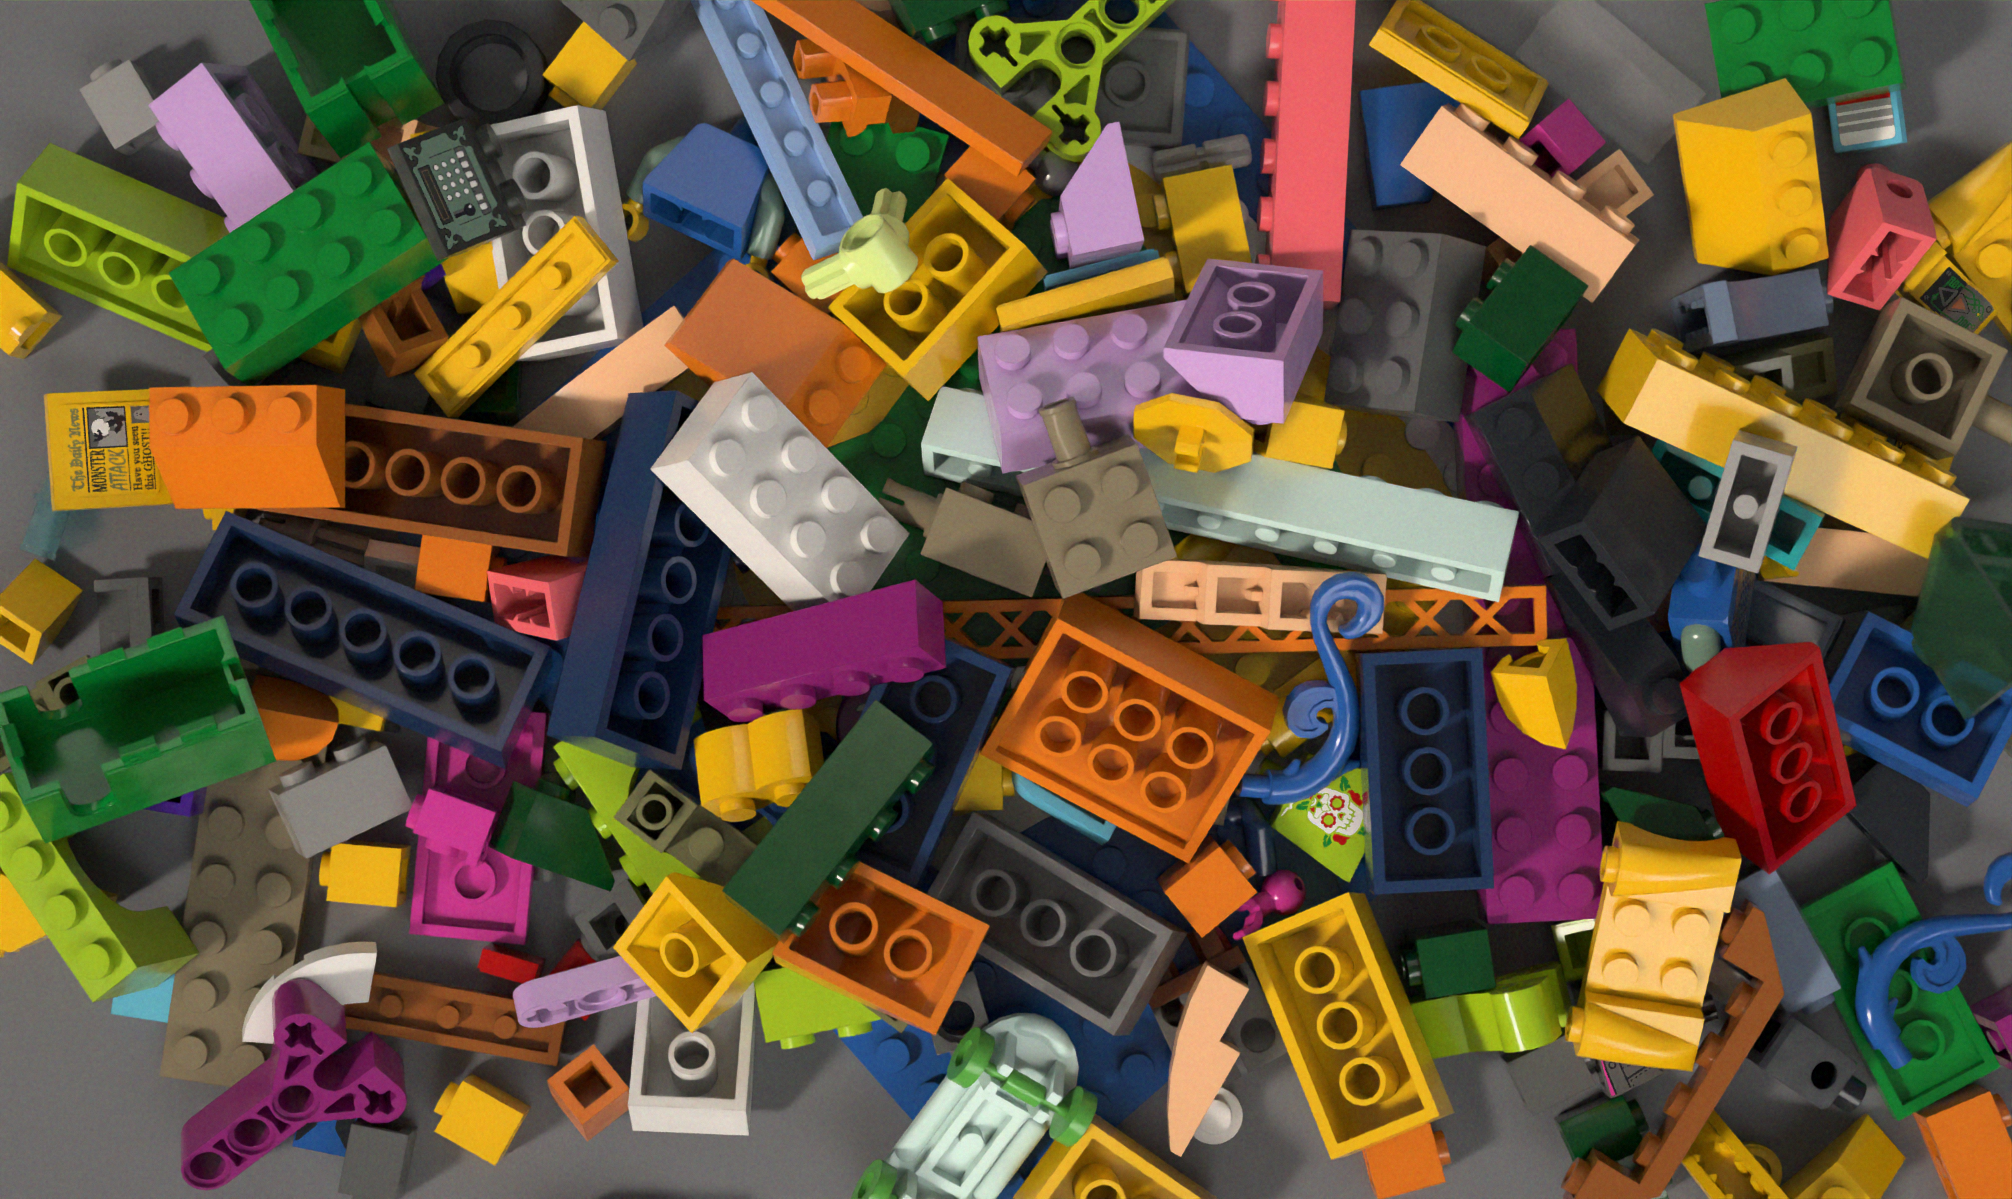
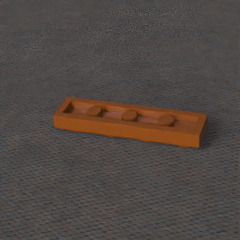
M376 971L373 974L369 1002L343 1005L345 1007L346 1028L364 1032L373 1031L375 1034L552 1066L560 1064L567 1021L538 1028L520 1025L513 996Z

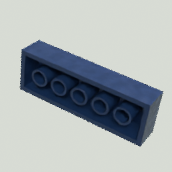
M677 390L628 393L547 735L634 768L681 770L703 678V635L713 633L732 552L650 470L700 402Z
M228 511L225 512L174 613L182 629L224 615L239 658L504 769L553 667L551 646Z

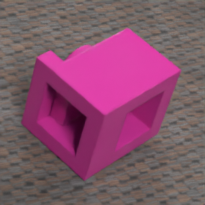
M436 785L429 788L426 796L417 794L409 811L406 827L414 829L413 833L426 837L424 847L434 852L453 858L458 857L460 850L467 852L468 855L464 864L476 868L483 864L489 849L488 844L502 808Z

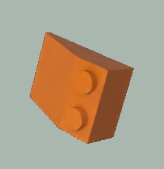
M734 258L725 264L664 345L709 387L714 382L753 372L826 448L887 365L845 324Z
M860 862L854 873L839 890L830 885L816 902V905L822 911L807 932L800 938L792 933L784 944L778 941L772 955L777 964L834 992L936 1036L990 925Z

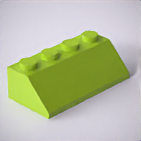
M49 143L17 181L7 267L205 352H209L212 347L171 279L169 272L230 232L225 226V217Z

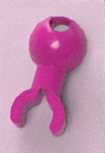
M1278 870L1265 878L1262 883L1261 892L1251 897L1237 909L1240 912L1248 910L1250 914L1245 918L1243 928L1233 934L1234 940H1241L1242 937L1258 931L1262 925L1263 918L1272 912L1279 915H1289L1295 913L1303 905L1307 890H1305L1304 883L1297 873L1289 870Z

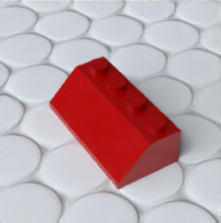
M1813 642L1724 648L1704 665L1697 667L1686 679L1679 683L1717 822L1725 837L1736 839L1740 853L1769 875L1857 806L1819 646Z

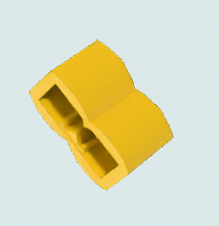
M803 709L772 713L755 719L748 724L715 729L693 739L701 806L727 822H740L751 819L756 815V810L774 802L778 806L789 807L824 764L819 721Z

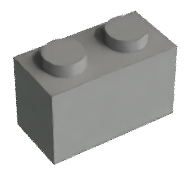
M1738 430L1731 444L1698 555L1699 557L1759 573L1798 446Z
M359 737L336 747L333 750L335 758L314 768L311 761L305 762L279 775L282 783L268 790L297 853L307 859L411 809L412 803L385 744L376 740L367 743L365 737Z

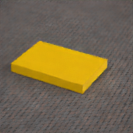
M1396 0L1369 44L1372 48L1453 99L1463 103L1517 139L1521 137L1529 125L1549 84L1545 78L1421 0Z
M1162 257L1004 303L996 308L1001 332L1175 302L1174 275L1169 259Z

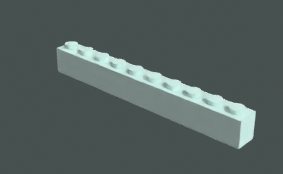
M942 386L939 389L921 442L923 474L959 483L966 482L977 487L1023 497L1016 475L1035 468L1002 474L983 393L971 388L958 390ZM1148 448L1139 449L1167 529L1351 570L1387 574V578L1495 602L1500 600L1519 515L1518 511L1504 509L1501 505L1490 501L1472 502L1445 496L1435 489L1421 488L1417 490L1394 485L1375 476L1365 475L1358 477L1330 471L1324 467L1267 458L1254 451L1251 462L1216 473L1198 470V473L1174 469L1173 464H1168Z

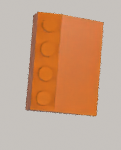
M1080 592L1064 598L1060 602L987 737L980 754L1189 863L1270 734L1280 697Z

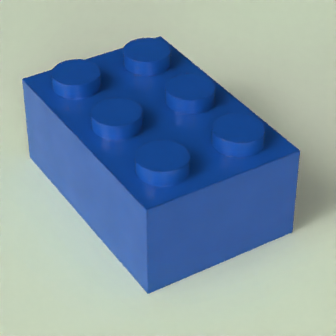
M1869 611L1858 625L1828 683L1843 744L1965 807H1968L1978 799L2012 734V683Z

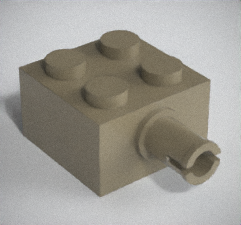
M1901 297L1884 305L1834 409L1904 444L1916 446L1930 453L1938 460L1957 455L1971 426L2012 447V407L1988 395V390L2008 350Z
M1074 397L1064 398L1038 409L1057 459L1052 463L1016 475L1055 587L1063 599L1177 557L1138 444L1129 435H1125L1098 446H1091L1079 416Z
M887 479L882 492L905 503L903 506H900L882 498H879L878 502L896 520L924 531L923 537L926 538V541L921 551L922 556L1032 598L1046 559L1027 506L1017 503L1014 513L992 505L995 497L994 493L966 482L961 483L958 492L946 487L944 494L939 493L936 498L897 483L894 479Z

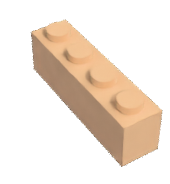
M1450 103L1441 106L1400 165L1522 253L1531 245L1585 282L1589 287L1583 297L1593 303L1640 239L1630 233L1635 226L1634 223L1608 205L1602 211L1596 209L1582 199L1587 190L1577 181L1561 171H1557L1553 177L1534 164L1539 156L1532 149L1512 136H1509L1504 143L1486 130L1490 121L1463 103H1460L1458 108H1455Z

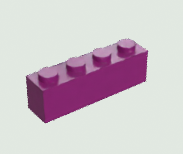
M917 580L703 635L704 701L735 722H752L763 717V713L783 708H809L816 704V700L835 695H861L868 692L871 686L891 681L902 683L914 682L921 679L924 673L946 668L943 602Z

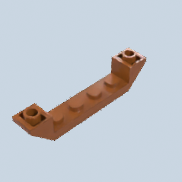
M1745 899L1739 910L1732 906L1730 912L1725 913L1718 936L1720 941L1716 946V950L1722 958L1753 975V978L1749 984L1741 981L1732 992L1725 1006V1012L1730 1015L1718 1035L1711 1031L1700 1044L1695 1063L1699 1066L1688 1084L1686 1085L1680 1081L1671 1091L1663 1107V1112L1668 1116L1657 1134L1648 1132L1639 1143L1632 1158V1162L1637 1164L1635 1170L1628 1169L1595 1148H1592L1585 1160L1577 1157L1567 1170L1561 1183V1188L1566 1190L1563 1199H1651L1661 1196L1785 995L1765 914L1755 903Z

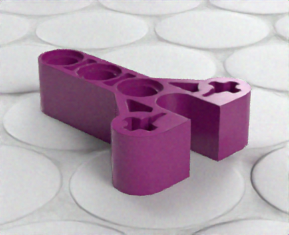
M295 979L287 981L279 986L274 992L272 999L274 1042L270 1058L192 1116L183 1125L181 1131L182 1178L188 1185L196 1189H218L226 1185L307 1123L362 1118L370 1123L381 1124L397 1119L404 1112L407 1104L403 1059L373 1031L345 1052L329 1056L347 1043L345 1007L321 986L311 980Z

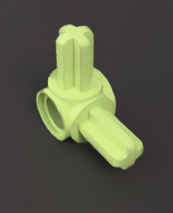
M887 188L878 191L875 196L872 213L856 221L847 230L840 242L839 253L804 270L801 280L805 285V292L810 298L824 299L852 285H856L861 289L873 286L878 293H887L898 288L910 278L917 267L918 257L908 247L909 231L903 223L907 199L901 191L892 193Z

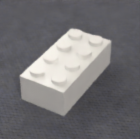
M576 105L490 125L502 148L503 156L497 158V161L506 181L509 179L516 181L527 204V211L522 213L527 226L492 241V253L498 288L500 289L574 216L583 217L619 260L517 361L541 362L619 346L641 330L643 323L606 111Z
M753 372L714 382L650 469L792 611L870 592L909 535V532Z

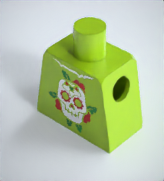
M1304 752L1300 759V765L1313 758L1315 754ZM1264 758L1255 774L1263 775L1267 769L1283 770L1285 767ZM1360 768L1343 774L1310 798L1295 803L1277 805L1269 820L1271 827L1347 882H1350L1365 853Z

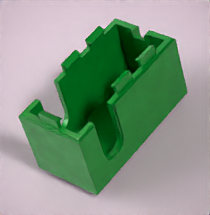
M249 0L307 116L340 158L354 152L368 142L371 143L382 137L378 126L397 117L402 125H405L444 104L392 0Z
M224 615L185 629L178 627L147 638V642L124 650L121 647L87 659V663L71 668L68 672L80 698L64 708L40 711L29 689L23 685L0 693V737L22 803L45 844L276 762Z

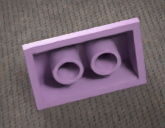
M200 63L148 105L159 120L155 126L162 139L174 150H180L193 167L190 170V176L195 185L207 197L215 198L226 213L227 217L224 218V223L229 232L240 227L321 174L310 157L297 153L300 142L245 66Z
M1120 122L1106 125L1061 194L1059 212L1051 213V225L1049 227L1056 260L1067 258L1069 270L1141 251L1144 237Z
M1207 259L1163 347L1164 359L1206 400L1220 402L1241 419L1257 425L1269 423L1284 424L1323 333V270Z

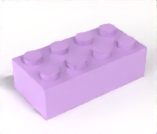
M1187 300L977 337L979 379L1002 474L1041 467L1057 459L1043 418L1038 411L1041 407L1068 397L1075 398L1076 407L1091 446H1098L1129 435L1138 444L1139 449L1146 447L1134 439V409L1137 404L1169 393L1205 399L1164 359L1163 347Z

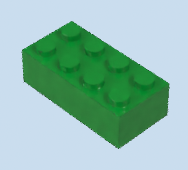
M368 142L169 272V275L223 368L247 386H253L449 258L437 261L397 171Z

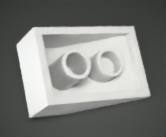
M752 982L733 1007L693 1033L685 1027L658 996L638 1001L628 1100L633 1131L749 1136L757 1004L754 982Z

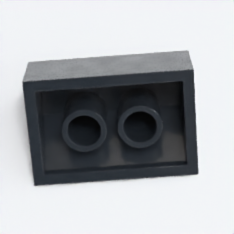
M1572 363L1464 416L1510 510L1519 512L1517 524L1543 576L1555 575L1562 570L1539 542V536L1594 454L1613 447Z

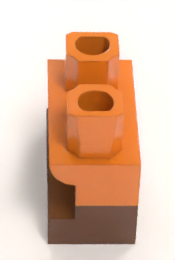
M892 9L873 12L900 30ZM810 39L797 40L793 55V65L798 78L825 77L827 81L814 83L811 86L809 103L815 123L842 121L848 137L860 134L866 129L868 124L889 123L892 133L915 132L920 112Z

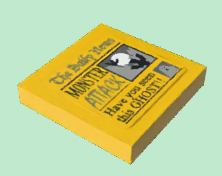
M149 389L47 393L44 395L52 511L173 504L149 448Z

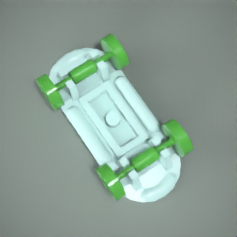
M1014 1013L1000 1017L982 1029L979 1027L972 1028L956 1047L950 1059L946 1077L884 1161L876 1159L866 1168L855 1186L851 1199H996L1049 1127L1050 1137L1064 1146L1070 1147L1078 1142L1093 1120L1098 1099L1090 1091L1081 1086H1076L1079 1066L1075 1046L1066 1031L1053 1020L1035 1013Z

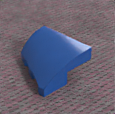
M1428 82L1359 91L1358 101L1366 147L1364 158L1372 211L1429 203L1434 189L1400 164L1440 107L1450 103L1455 108H1458L1460 102Z

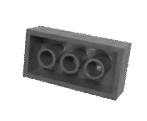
M976 812L971 814L927 892V895L990 925L977 953L1114 1036L1131 1034L1187 935L1186 931L993 816Z

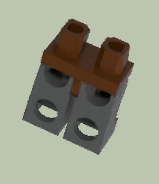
M1218 926L1203 938L1195 929L1189 931L1186 936L1199 962L1179 972L1172 960L1148 1002L1171 1051H1173L1176 1031L1188 995L1206 960L1243 981L1249 988L1226 1029L1233 1044L1238 1046L1239 1056L1248 1073L1288 1053L1266 996L1236 943L1231 945L1226 935ZM1234 1063L1221 1087L1242 1077L1236 1063Z

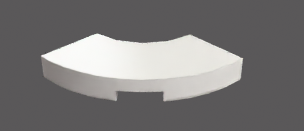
M349 942L314 950L305 954L303 961L288 968L278 977L273 975L256 994L248 1009L242 1028V1042L273 1044L272 999L274 992L279 986L289 980H311L321 986L341 1005L369 1002L377 957L376 942Z

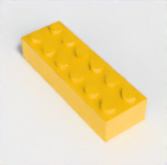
M1629 328L1597 389L1600 396L1624 424L1725 468L1732 441L1738 430L1798 446L1783 495L1931 561H1936L1970 500L1953 484L1957 476L1937 465L1938 459L1911 444H1906L1902 451L1886 442L1887 435L1863 422L1856 421L1853 428H1851L1847 424L1835 419L1838 415L1835 411L1812 399L1805 398L1801 406L1796 401L1784 396L1787 392L1784 388L1761 376L1754 375L1750 383L1743 377L1733 373L1735 370L1733 365L1713 354L1703 352L1700 359H1697L1692 354L1682 350L1684 345L1682 342L1660 330L1652 328L1649 335L1646 336Z

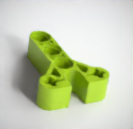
M1089 0L1068 20L1014 24L1006 17L998 15L987 16L979 20L971 29L968 40L970 60L975 69L1000 96L1033 69L1045 68L1056 74L1061 86L1059 91L1032 117L1053 131L1047 145L1049 150L1063 159L1072 162H1083L1101 134V124L1095 113V105L1102 67L1176 0H1130L1136 6L1138 15L1128 24H1117L1108 18L1105 13V6L1110 0ZM989 35L990 38L996 41L1002 36L1006 37L1005 52L1009 57V61L1005 57L1001 58L995 52L991 53L988 57L984 56L985 41L983 38ZM1079 36L1091 42L1095 53L1091 60L1083 64H1075L1065 59L1061 46L1071 37ZM1060 120L1063 122L1067 121L1073 127L1083 122L1087 126L1084 133L1086 143L1081 145L1076 140L1070 141L1067 145L1063 143L1061 139L1063 138L1064 127Z
M1548 961L1537 963L1495 977L1496 988L1429 999L1424 998L1422 995L1407 997L1432 1059L1468 1052H1521L1539 1048L1556 1041L1562 1034L1561 1027L1566 1026L1567 1014L1570 1006H1572L1561 962Z

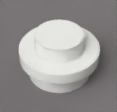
M1224 1087L1220 1088L1193 1135L1197 1140L1206 1144H1221L1236 1135L1242 1124L1243 1113L1239 1100L1231 1091Z

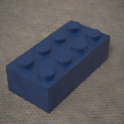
M945 636L946 668L924 673L921 679L914 682L902 683L891 681L873 686L860 716L861 718L876 699L933 743L934 756L930 762L936 767L929 779L916 794L913 795L908 790L903 793L892 807L898 815L887 832L877 842L868 837L854 855L860 862L915 889L923 883L1017 667L948 636Z
M1464 647L1355 653L1357 695L1360 707L1359 743L1367 889L1374 895L1494 889L1483 648Z

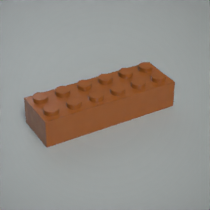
M345 403V508L250 509L559 556L589 558L594 537L607 441Z

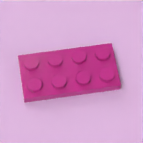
M531 712L505 769L428 737L422 795L426 796L429 788L438 785L503 808L513 781L534 787L537 778H541V775L544 774L549 713ZM418 835L409 934L521 945L528 943L535 866L512 859L489 847L483 864L474 868L464 864L468 855L467 852L460 850L457 858L442 855L424 847L427 838Z

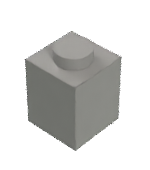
M116 59L103 64L90 74L92 82L79 90L115 150L131 156L161 138L155 126L159 120L148 106L159 97V94L141 66L131 60L122 63L120 59Z

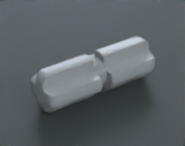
M1244 134L1204 141L1202 147L1196 148L1195 144L1160 150L1153 153L1151 157L1153 174L1157 183H1161L1163 178L1232 164L1233 169L1246 167L1252 161L1250 143Z

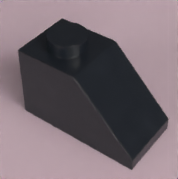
M1867 757L1850 773L1857 806L1844 816L1886 860L1893 862L1897 872L1905 880L1920 884L1928 877L1930 793L1921 783Z

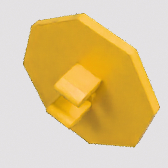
M1169 393L1137 404L1134 409V439L1168 464H1173L1174 469L1198 473V470L1216 473L1251 462L1254 428L1220 402Z

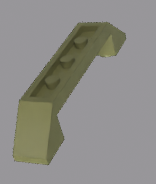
M649 769L613 817L660 853L667 851L705 881L721 886L727 885L759 845L732 823L722 820L721 817H717L702 807L701 800ZM864 1005L900 1033L908 1025L903 1021Z

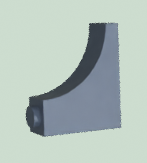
M1818 268L1731 282L1720 280L1705 283L1670 299L1677 339L1684 344L1682 350L1690 354L1819 329L1829 325L1827 314H1832L1834 310L1833 296L1827 294V280H1820Z
M1753 864L1739 871L1731 907L1733 906L1739 910L1745 899H1748L1764 912L1785 994L1780 1003L1787 1014L1790 1015L1801 1009L1804 1015H1808L1831 1004L1835 1000L1833 992L1841 989L1839 976L1779 869H1776L1769 875L1759 866ZM1715 949V958L1729 962L1728 960L1722 958V956Z

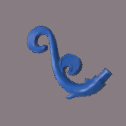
M1352 571L1335 574L1322 582L1314 591L1310 603V625L1328 681L1312 680L1295 686L1286 697L1282 709L1286 726L1297 737L1311 739L1320 736L1328 729V724L1324 717L1317 716L1318 711L1323 708H1332L1333 724L1327 740L1313 758L1301 765V760L1294 759L1283 770L1267 769L1263 775L1245 773L1235 788L1236 796L1261 798L1264 804L1269 805L1295 803L1312 797L1338 777L1360 766L1359 760L1349 759L1354 751L1359 733L1360 707L1357 690L1345 661L1330 633L1327 616L1332 605L1338 600L1350 599L1357 603L1356 615L1346 624L1339 625L1338 631L1345 639H1353L1364 635L1380 621L1384 611V596L1377 583L1365 574Z
M2012 852L1997 856L1987 868L1983 890L1985 899L1989 904L1996 906L2002 904L2001 891L2004 884L2012 879ZM2012 912L2000 914L1938 915L1913 922L1894 932L1876 947L1872 955L1869 954L1864 946L1858 948L1859 976L1854 1005L1857 1022L1870 1047L1873 1050L1880 1049L1893 1069L1905 1066L1913 1057L1899 1038L1901 1029L1893 1018L1898 1000L1895 997L1888 1000L1889 986L1900 964L1916 950L1931 946L1934 950V959L1927 963L1921 957L1916 956L1912 958L1910 966L1911 977L1918 987L1923 990L1937 994L1950 991L1961 981L1966 971V954L1955 937L2012 929Z

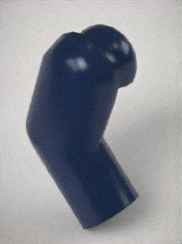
M1230 798L1223 827L1234 829L1243 826L1248 863L1256 871L1253 876L1274 874L1278 871L1274 831L1270 826V822L1254 798Z

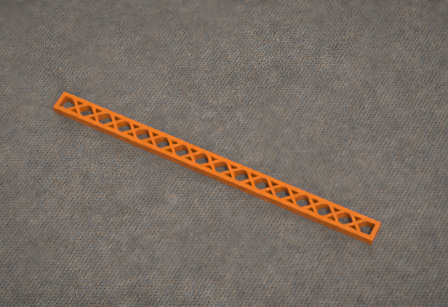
M1503 585L1499 602L1493 601L1486 609L1475 600L1482 598L1437 588H1386L1385 606L1389 602L1402 601L1419 617L1403 635H1390L1383 629V633L1376 634L1377 636H1360L1353 639H1345L1342 636L1333 637L1339 650L1537 646L1536 642L1547 639L1546 585ZM1135 595L1090 596L1124 615L1126 614L1121 609L1134 608ZM1063 598L941 600L943 602L944 629L947 630L944 635L950 638L954 637L957 641L997 659L1030 658L1037 643L1020 626L1034 611H1047L1053 616ZM1533 598L1534 632H1509L1493 616L1509 599ZM1450 600H1463L1479 615L1461 634H1450L1433 618ZM1416 601L1435 602L1425 611ZM786 604L719 606L716 619H730V621L723 628L715 621L713 632L736 627L745 618H754L759 621L793 611ZM1022 611L1014 621L1004 613ZM976 612H988L1005 628L1003 633L991 645L979 646L961 629ZM945 613L963 614L954 622ZM1134 616L1131 617V619H1133V620H1135V621H1137V622H1139V621L1141 620V619H1138V618H1136V617H1134ZM1179 621L1182 625L1169 637V639L1197 654L1318 651L1313 637L1298 638L1303 631L1291 630L1284 638H1271L1260 626H1237L1226 639L1213 640L1196 624L1197 621ZM1487 623L1497 633L1477 632ZM1426 625L1436 633L1417 635ZM1248 629L1258 639L1239 638ZM1187 631L1198 639L1179 641ZM1012 635L1022 645L1003 644Z

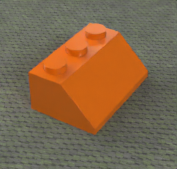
M321 385L149 388V448L176 509L345 508V389Z

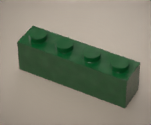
M875 699L723 888L722 892L726 899L783 944L792 933L798 938L802 937L822 911L816 905V902L830 885L839 890L858 867L860 861L854 855L868 837L877 842L893 824L898 813L892 807L903 793L908 790L913 795L916 794L929 779L936 767L930 762L934 756L933 743Z

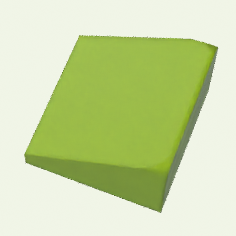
M1596 919L1560 920L1551 925L1566 982L1583 979Z

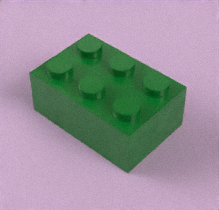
M1720 0L1705 4L1721 99L1784 78L1787 79L1808 109L1907 89L1892 0Z

